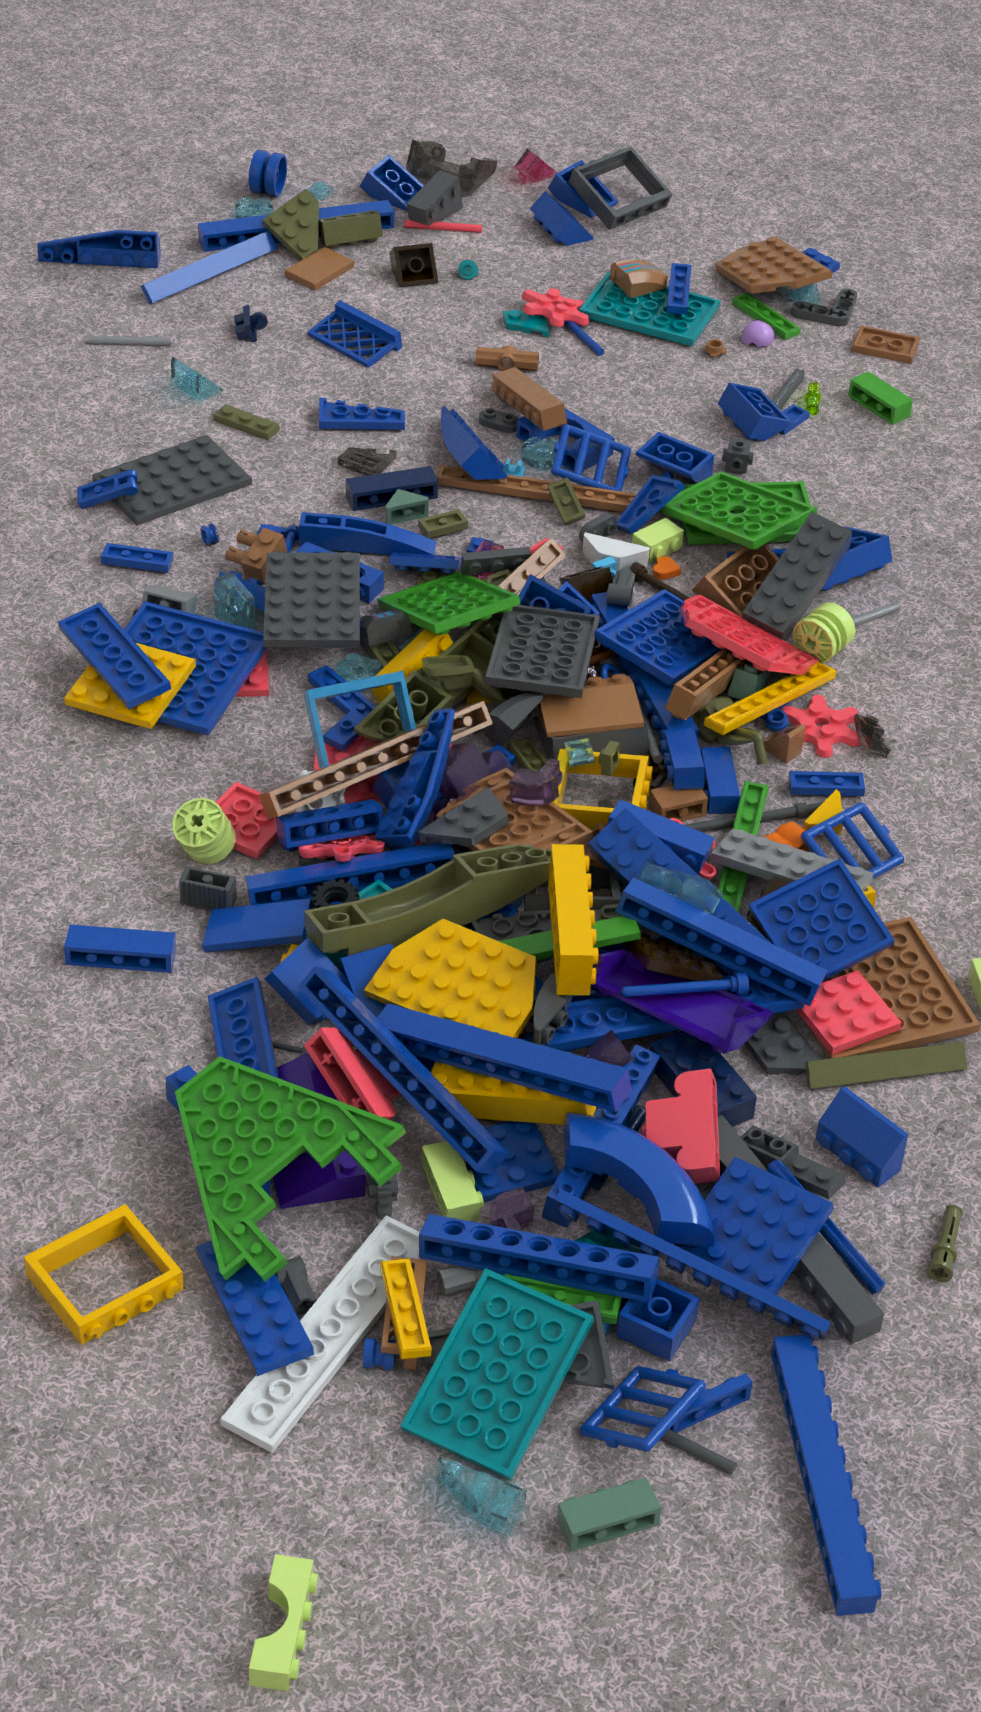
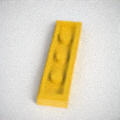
M410 1258L380 1261L381 1276L400 1358L409 1359L431 1356L432 1348Z

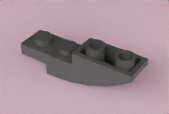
M551 973L540 989L534 1007L532 1042L539 1045L549 1043L558 1028L566 1024L569 1015L566 1009L574 996L557 995L554 973Z
M754 1125L741 1136L742 1140L766 1169L769 1163L779 1159L805 1190L811 1193L813 1192L829 1200L846 1184L844 1174L800 1155L799 1147L794 1143Z

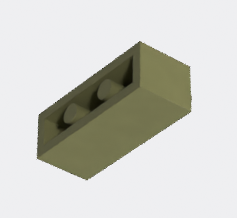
M376 210L319 219L321 242L328 246V248H337L342 243L355 245L360 240L373 242L377 241L378 237H383L380 213Z

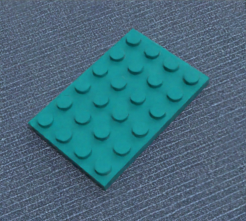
M608 271L580 307L579 311L588 315L589 320L693 346L720 308L721 300L689 292L687 314L675 315L667 313L669 286H666L663 290L629 298L616 283L610 280V271Z
M485 1268L401 1423L402 1431L512 1481L594 1322V1316Z

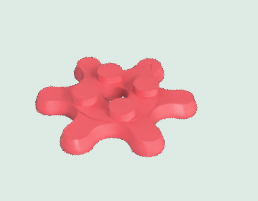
M550 288L547 294H540L528 289L521 296L523 300L530 302L526 303L523 307L524 313L528 315H543L549 319V323L553 326L563 327L564 321H573L583 326L589 324L588 315L579 311L585 301L562 297L558 289Z
M814 695L810 699L809 708L797 709L793 706H784L782 708L789 722L794 726L804 724L805 734L803 742L812 743L815 746V753L820 757L828 758L832 756V746L835 743H845L849 746L857 747L863 742L860 732L848 727L849 724L856 723L859 720L858 711L853 707L834 710L827 706L826 700L822 695ZM823 722L825 723V725H823L822 727L816 725V724H823Z
M375 832L303 845L299 847V852L302 858L317 857L319 859H328L335 857L337 861L345 862L351 860L356 854L381 853L384 850L385 842L374 838L377 833Z

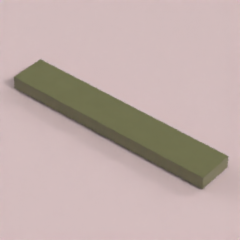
M964 1042L805 1061L809 1089L968 1069Z

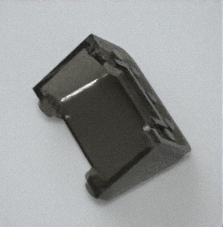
M412 140L406 170L423 184H426L439 170L458 176L461 195L469 196L495 173L498 161L491 158L478 159L471 157L470 163L457 165L444 161L446 150L442 144L429 140Z

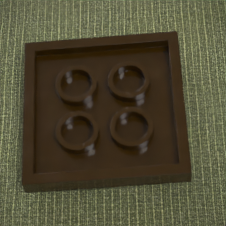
M640 932L641 939L622 943L647 970L695 981L722 980L723 978L715 969L716 966L706 960V956L686 946L675 945L669 939L659 937L658 940H654Z

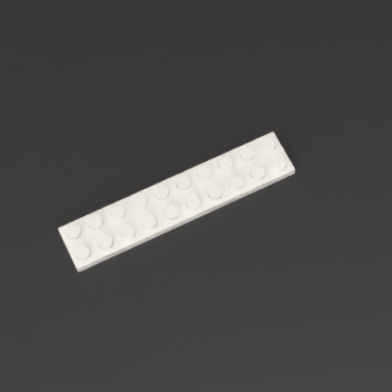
M385 1216L300 1320L313 1345L314 1355L259 1376L256 1374L221 1417V1426L273 1453L385 1312L387 1297L380 1271V1261H389L392 1256L421 1259L419 1258L420 1232Z

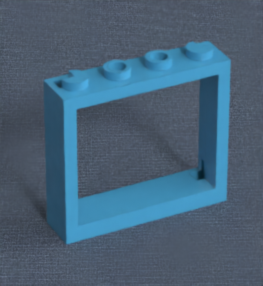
M403 671L309 689L303 692L319 768H323L329 765L315 700L393 685L402 728L405 733L416 728Z

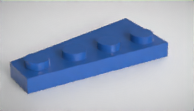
M319 397V429L405 430V411L379 406L375 409H370L366 404L360 403L357 406L346 405V401L341 400L331 403L327 402V398Z

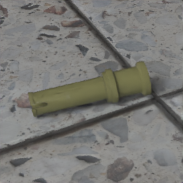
M948 1205L944 1210L938 1243L932 1247L931 1257L933 1259L926 1271L932 1280L947 1282L952 1279V1263L957 1258L955 1242L961 1216L963 1215L962 1209L957 1205Z

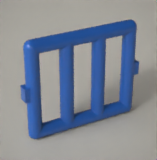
M569 424L562 426L559 440L556 442L553 450L555 457L551 473L563 479L568 477L569 481L583 486L622 491L624 479L627 478L630 470L627 466L631 448ZM569 434L581 438L573 472L561 468ZM589 441L601 445L593 480L581 476ZM609 449L622 453L614 487L602 483Z
M859 802L801 833V839L810 852L827 858L814 840V837L823 833L845 864L860 867L832 829L842 823L872 864L873 868L868 871L873 873V879L904 862V856L888 836L890 831L885 824L880 825L864 802ZM861 814L892 858L882 862L851 818Z
M637 1366L580 1426L579 1432L582 1436L604 1441L608 1447L617 1448L620 1445L648 1452L705 1390L706 1384L703 1380L679 1375L677 1370L667 1369L665 1372ZM641 1379L688 1390L681 1398H676L633 1387ZM625 1398L670 1410L663 1418L617 1408L616 1406ZM605 1418H610L651 1428L652 1430L645 1438L597 1426Z

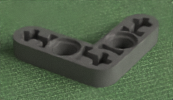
M842 289L839 292L834 307L803 301L794 302L791 315L798 319L834 326H846L856 304L857 292L852 289Z

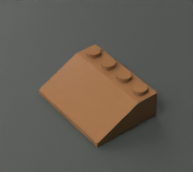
M766 544L755 550L743 546L705 575L692 591L696 595L700 594L742 617L743 611L779 558Z
M615 674L612 678L604 679L597 676L588 678L585 682L582 698L542 694L543 699L535 710L547 737L644 727V720L634 683L629 676L624 674Z

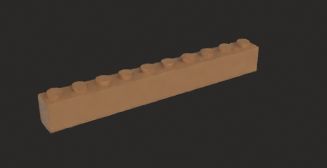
M484 701L470 704L455 711L451 742L493 724ZM428 723L258 795L267 819L281 816L410 760L419 745L420 737L424 734Z

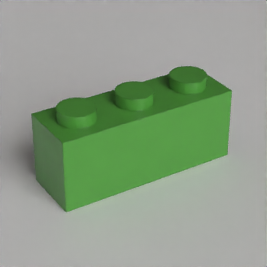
M867 371L850 380L848 396L890 424L894 425L910 417L913 399L874 374Z

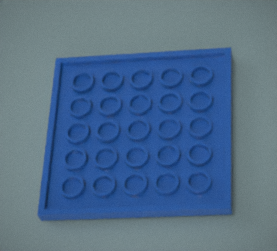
M144 601L124 629L135 643L195 659L196 667L157 722L208 736L268 648L264 647V632Z

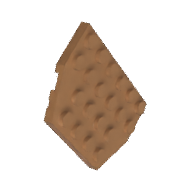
M775 236L768 237L762 242H751L748 246L738 249L715 263L716 270L751 294L776 291V288L782 286H789V289H797L832 278V271Z
M504 768L464 786L460 790L461 795L456 800L451 799L446 808L436 815L437 820L464 803V801L489 787L508 814L509 823L475 846H466L469 850L478 851L507 845H534V848L546 851L548 848L551 849L552 844L584 845L593 839V831L508 768Z

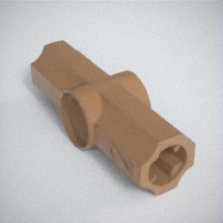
M510 345L503 346L501 349L477 347L475 364L498 367L501 371L513 367L522 370L538 371L539 352L520 351Z

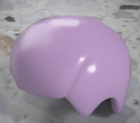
M759 320L749 322L741 334V341L748 346L754 343L757 348L769 346L774 339L772 327Z

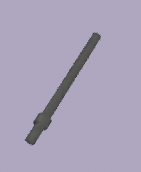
M823 802L813 804L797 803L794 804V807L764 811L761 822L795 816L797 819L808 817V814H812ZM736 816L685 824V826L700 832L733 827Z

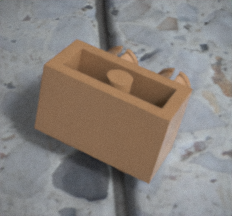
M263 528L258 535L245 529H240L236 541L237 543L250 546V549L245 552L229 546V550L225 553V559L241 564L246 578L251 577L263 582L262 584L266 585L267 553H287L288 551L283 534Z

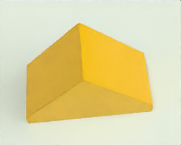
M837 789L805 820L803 829L808 830L842 812L841 795ZM841 823L832 829L837 835H840L843 825Z

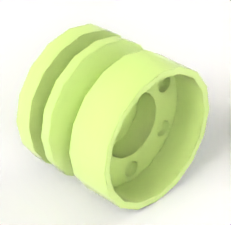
M826 602L815 608L803 620H800L793 628L792 636L797 648L818 658L819 662L823 664L831 660L832 657L852 642L855 638L856 629L853 619L843 607L835 603Z
M206 798L192 799L184 803L176 811L172 820V831L187 855L196 862L202 864L217 863L228 856L236 842V832L221 807L213 800Z

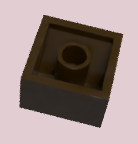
M432 243L393 247L389 252L392 272L399 287L438 283Z

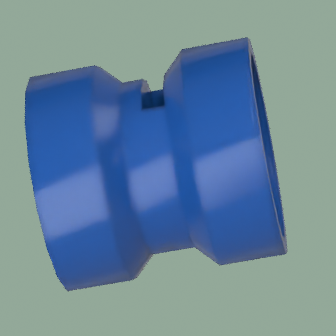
M365 1338L363 1368L373 1369L375 1366H380L384 1370L393 1371L396 1354L381 1353L382 1342H378L375 1338ZM388 1339V1343H396V1340Z

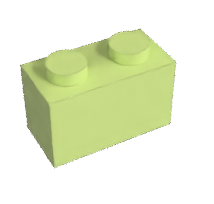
M664 518L633 533L632 543L650 548L648 561L650 564L659 557L666 556L682 548L684 530L669 519Z

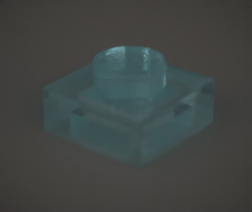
M315 182L307 191L316 199L324 201L333 193V187L323 182Z
M589 738L564 742L570 767L594 763V755Z

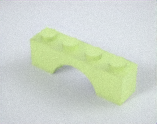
M278 1554L274 1556L269 1578V1600L275 1602L284 1610L287 1619L283 1626L275 1633L267 1637L255 1639L249 1665V1686L289 1691L291 1679L297 1680L300 1659H296L298 1650H304L306 1630H302L304 1621L310 1622L313 1602L308 1601L310 1593L316 1594L319 1574L313 1573L312 1559Z

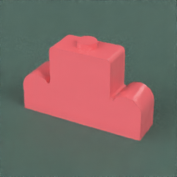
M320 1028L304 1044L305 1049L338 1101L388 1120L395 1116L396 1110L392 1102L401 1093L358 1049H353V1043L338 1028Z
M711 1068L687 1071L680 1074L675 1080L674 1087L678 1097L649 1100L646 1102V1124L642 1125V1135L656 1143L674 1158L694 1183L718 1181L720 1178L717 1083Z

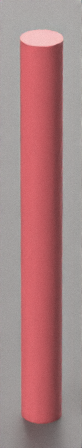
M404 220V228L482 233V225L434 222L427 226L412 220Z

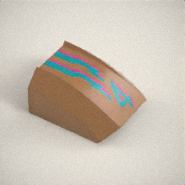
M622 260L611 264L610 280L616 283L629 298L663 290L667 286L668 276L650 262Z

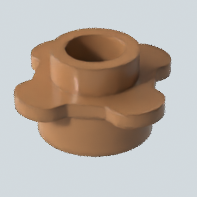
M718 339L709 340L707 346L705 345L702 348L711 357L727 353V349L723 348V342Z

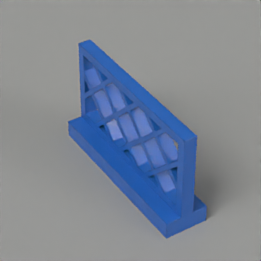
M341 300L335 303V310L307 331L308 336L367 368L375 364L392 349L398 351L402 348L400 331ZM335 319L342 322L330 324ZM346 328H354V329H356L357 331H348V332H345V329H346ZM342 329L343 332L331 333V330ZM328 330V334H318L319 331ZM360 336H369L372 339L360 340ZM358 337V340L346 341V338ZM343 338V342L331 341V339ZM376 344L386 345L384 347L375 348ZM373 345V348L361 349V346ZM358 346V350L346 349V347ZM372 354H373V356L370 357L368 360H366L365 358L361 357L362 355H372Z

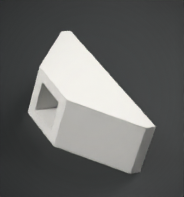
M584 533L582 552L591 563L612 556L616 561V571L621 570L622 567L630 568L634 562H638L647 568L649 547Z

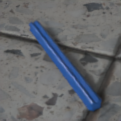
M779 1159L769 1163L767 1168L769 1173L805 1189ZM828 1217L819 1231L872 1294L881 1291L884 1288L885 1281Z

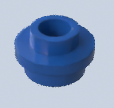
M779 709L768 712L764 719L765 726L772 731L786 729L789 722L786 713Z

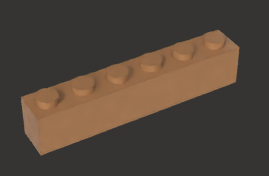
M513 367L492 374L494 381L491 383L493 392L524 415L526 419L533 422L534 425L545 431L567 424L564 403L519 369Z
M722 649L674 685L665 709L670 711L674 717L687 720L731 685L735 668L747 664L748 660L738 659L732 655V651L729 649Z

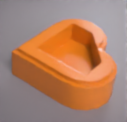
M668 556L659 557L653 567V576L659 580H666L681 575V568Z

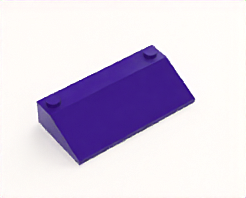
M628 949L599 954L598 964H595L594 967L596 968V984H591V986L597 988L598 993L622 1000L712 1045L711 1048L719 1053L726 1054L727 1052L739 1049L773 1014L772 1011L728 990L623 997L620 991L625 986L695 981L647 970Z
M309 1053L277 1067L279 1079L338 1100ZM346 1151L342 1152L323 1169L308 1153H302L273 1176L280 1209L365 1196V1171Z

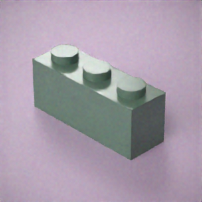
M646 1477L640 1480H629L622 1485L609 1489H598L592 1494L566 1499L558 1504L557 1522L570 1551H575L658 1526L661 1506Z

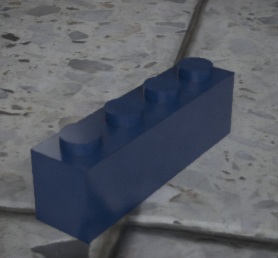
M431 466L346 479V498L352 511L384 507L398 489L426 496L429 500L438 498V480Z

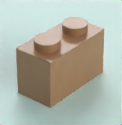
M673 785L650 790L649 809L655 814L668 819L675 818L681 822L706 816L708 797L702 788L674 790Z

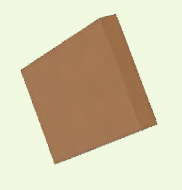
M323 247L285 269V276L313 290H317L354 267V260Z
M860 326L851 352L911 364L920 343V338Z

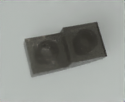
M855 714L854 724L863 747L867 752L887 758L891 749L884 743L885 739L882 735L885 730L878 724L879 720L870 714H866V716Z

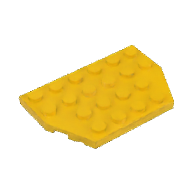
M441 919L393 948L364 989L367 997L386 1005L389 1003L518 1038L534 1013L533 1000L537 960L531 954L446 919Z

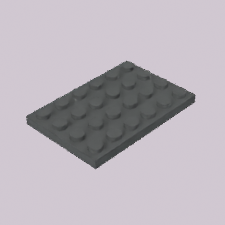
M208 435L200 436L185 443H180L176 446L162 449L156 453L142 456L92 474L93 481H97L127 470L137 472L138 480L136 483L138 484V493L132 496L126 494L111 499L136 526L252 485V478Z
M267 553L264 647L360 648V553Z
M525 605L514 606L513 610L503 614L486 672L485 685L495 688H512L518 691H534L545 695L556 694L568 698H582L595 644L594 633L598 629L600 615Z

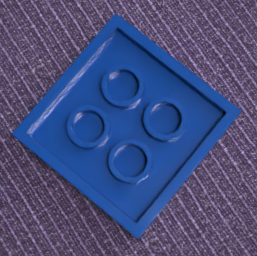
M508 1121L484 1127L510 1153L492 1175L476 1172L466 1161L467 1170H471L474 1175L476 1192H481L484 1203L553 1186L560 1174L536 1123Z

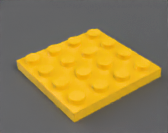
M136 643L170 681L171 690L128 709L89 664L64 697L65 705L152 729L196 667L195 659Z

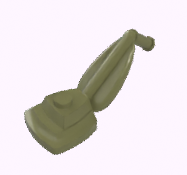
M433 656L422 659L423 671L434 681H440L444 691L455 692L461 687L472 685L496 707L508 700L499 688L485 685L486 674L474 667L473 662L468 656Z
M715 697L691 716L699 729V737L706 743L718 742L723 745H744L753 742L757 758L756 764L760 765L769 762L766 758L763 743L764 737L758 731L740 726L721 735L704 726L706 717L734 704L729 697Z

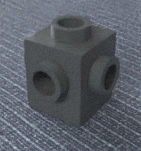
M730 438L728 449L724 448L722 461L726 462L725 470L741 473L747 472V467L752 465L754 452H750V440Z

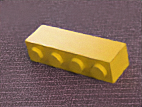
M424 629L375 676L403 671L406 678L413 670L417 671L422 668L423 658L439 656L454 643L448 633L436 635ZM389 685L374 688L371 691L377 702L381 703L394 690V687Z

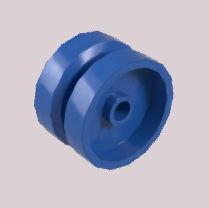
M256 150L249 168V189L252 193L262 194L266 191L268 195L278 197L285 186L287 158L285 154L272 153L270 156L268 151Z

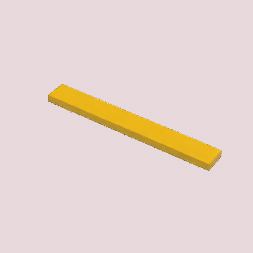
M817 662L809 672L803 675L792 674L706 717L704 726L724 735L835 679L837 671Z

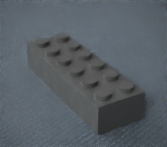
M811 512L743 611L742 618L786 641L793 632V628L801 620L849 549L852 531Z

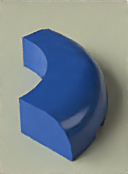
M571 1112L565 1114L563 1122L565 1167L587 1170L601 1176L605 1173L617 1179L619 1186L630 1193L635 1199L639 1198L646 1208L645 1213L651 1222L655 1236L674 1244L714 1245L712 1220L699 1189L681 1165L664 1149L647 1137L619 1123L586 1114Z

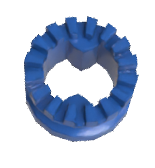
M212 523L208 527L204 525L200 528L201 537L206 546L211 545V542L214 544L219 542V535H216L218 531L215 532L217 528Z

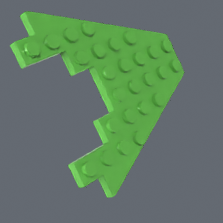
M219 1056L175 1091L219 1271L225 1281L248 1263L260 1278L266 1282L288 1263L285 1257L260 1231L255 1223L276 1207L274 1200L261 1186L304 1151L322 1169L342 1152L346 1151L379 1187L403 1169L400 1162L387 1150L389 1146L406 1133L401 1124Z

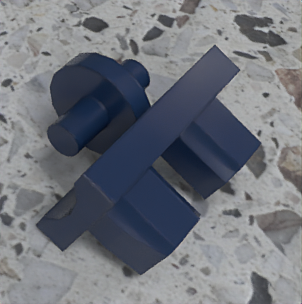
M249 304L243 306V313L234 315L235 333L238 340L249 338L251 342H256L257 330L265 328L268 323L267 316L264 313L256 312L250 315Z

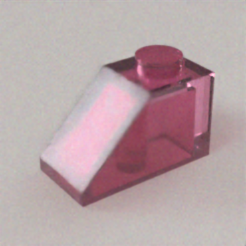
M526 149L514 166L519 172L518 176L525 182L529 179L536 183L554 177L557 174L554 169L528 149Z

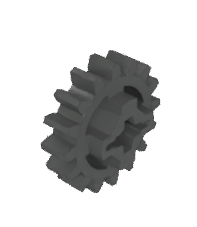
M366 1173L365 1184L368 1203H375V1211L378 1217L392 1216L393 1201H398L396 1174L379 1187Z

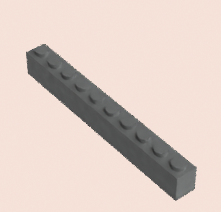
M718 1116L720 1177L734 1157L768 1172L724 1116ZM818 1233L792 1271V1274L794 1273L801 1281L804 1291L807 1294H811L818 1302L820 1311L824 1315H828L834 1322L839 1335L845 1336L850 1344L880 1332L884 1317L883 1311Z

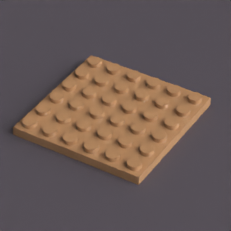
M912 917L884 922L895 939L894 945L823 981L826 982L858 970L902 1022L900 1030L834 1055L830 1054L813 1033L827 1058L907 1049L979 1032L980 1023Z

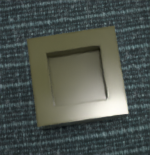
M609 741L606 748L600 751L598 762L601 764L602 775L611 776L619 764V742Z

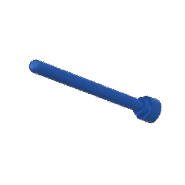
M745 972L734 973L728 979L625 986L621 989L620 993L623 997L729 990V992H734L736 995L748 993L749 979Z

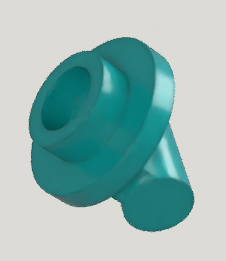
M464 260L458 266V274L465 280H471L475 276L478 277L479 269L474 261Z

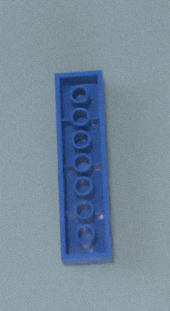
M626 807L588 843L591 854L626 887L634 877L771 943ZM706 958L708 962L716 966L715 969L722 976L739 973L715 960Z

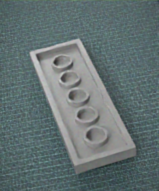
M732 829L711 852L710 857L711 862L770 881L775 876L788 883H792L835 861V859H828L813 852H806L793 848L791 845L774 842L766 837L755 836L746 833L744 830ZM845 864L864 892L873 881V873L860 867Z

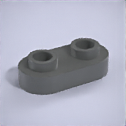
M486 408L479 413V423L482 426L505 433L516 432L517 420L519 418L515 415L500 412L493 408Z
M604 513L587 522L580 530V541L583 542L585 532L603 537L612 535L617 528L616 518L608 513Z

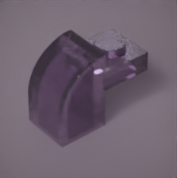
M549 759L539 772L520 768L509 781L511 803L525 806H541L555 801L559 797L558 786L561 784L563 777L562 771H560L559 760Z
M612 1030L597 1040L583 1056L621 1067L633 1060L626 1047Z
M523 1187L504 1192L493 1200L489 1209L488 1225L519 1231L533 1225L534 1206Z

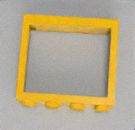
M560 749L548 799L590 830L601 821L607 826L609 816L614 808L562 804L569 773L602 775L601 764L598 762L600 752ZM619 754V764L611 776L637 778L632 804L646 810L653 766H648L649 756Z
M126 1204L24 1256L25 1275L81 1345L95 1337L98 1339L104 1332L115 1326L124 1325L130 1318L141 1312L150 1311L156 1304L167 1298H174V1294L184 1290L183 1271ZM129 1232L163 1274L82 1317L48 1273Z

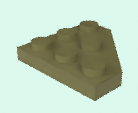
M306 189L263 219L262 225L300 261L318 251L319 201Z

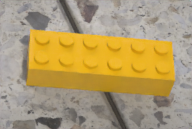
M551 845L548 890L557 995H590L591 984H596V968H593V965L598 964V948H593V945H596V929H591V926L594 927L595 912L590 910L593 907V892H588L591 889V874L586 872H589L590 861L589 856L584 855V845Z
M436 1061L431 1071V1074L477 1119L564 1125L563 1122L567 1112L594 1116L596 1107Z

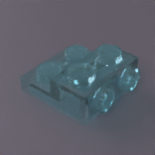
M232 572L216 577L214 581V595L216 597L214 611L216 617L223 622L255 630V597Z

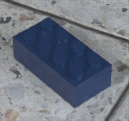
M679 1031L650 1043V1051L660 1055L655 1074L674 1097H678L674 1083L680 1074L687 1071L711 1068L717 1083L718 1116L723 1115L732 1127L754 1118L757 1096L722 1054L711 1048L712 1045L684 1031Z

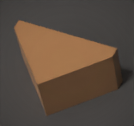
M804 724L775 732L763 740L765 751L785 764L802 753L805 734Z

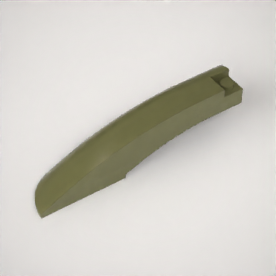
M497 612L492 614V617L489 619L478 620L463 636L439 656H468L473 662L474 667L486 674L504 613ZM422 668L417 671L413 670L405 678L416 727L428 723L430 716L437 709H453L476 689L471 685L461 687L455 692L444 691L440 681H434ZM394 690L354 728V732L368 739L382 742L404 733Z
M507 845L453 855V860L434 871L379 895L353 902L304 910L307 937L323 953H336L342 949L347 956L391 943L395 948L441 919L464 926L504 907L546 882L549 878L551 849L548 848L545 851L540 848H534V845Z

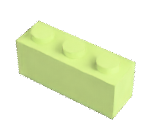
M447 1141L422 1146L421 1165L441 1215L471 1222L480 1220V1209L484 1208V1201L481 1192H476L474 1175L471 1170H467L466 1160Z

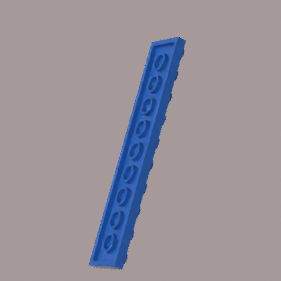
M733 975L723 976L722 979H728L729 976ZM748 977V993L739 995L773 1013L804 1008V1003ZM605 996L570 1002L566 1009V1012L569 1014L566 1024L563 1027H559L554 1033L552 1040L544 1045L563 1051L680 1029L613 996ZM533 1013L532 1017L530 1018L532 1024H533L534 1013Z
M561 1189L559 1190L555 1201L563 1217L573 1222L581 1219L588 1225V1229L600 1235H603L604 1231L611 1234L614 1238L613 1241L621 1246L629 1248L630 1245L639 1248L641 1254L657 1256L665 1261L666 1267L679 1274L686 1271L692 1274L695 1282L709 1288L710 1284L719 1287V1293L734 1301L739 1297L746 1301V1306L760 1314H763L765 1310L773 1314V1320L786 1327H790L792 1323L801 1328V1334H809L810 1338L817 1341L818 1337L825 1339L830 1328V1321Z

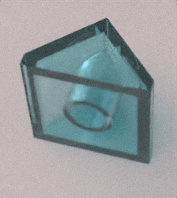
M172 357V386L198 403L223 392L224 389Z

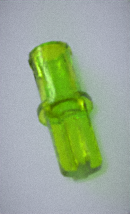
M817 381L808 384V393L805 395V410L810 412V415H817L819 413V403L822 397Z

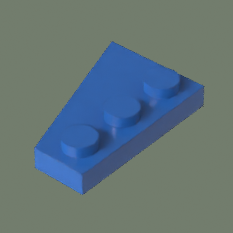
M651 475L617 520V529L633 534L685 488V485L682 481Z

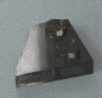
M349 447L338 457V465L366 476L380 474L396 459L397 451L390 450L389 454L376 453V449Z

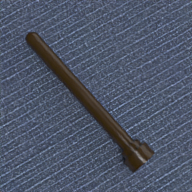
M634 562L630 566L631 571L636 574L635 582L644 581L659 591L665 589L683 601L690 598L648 574L644 565Z

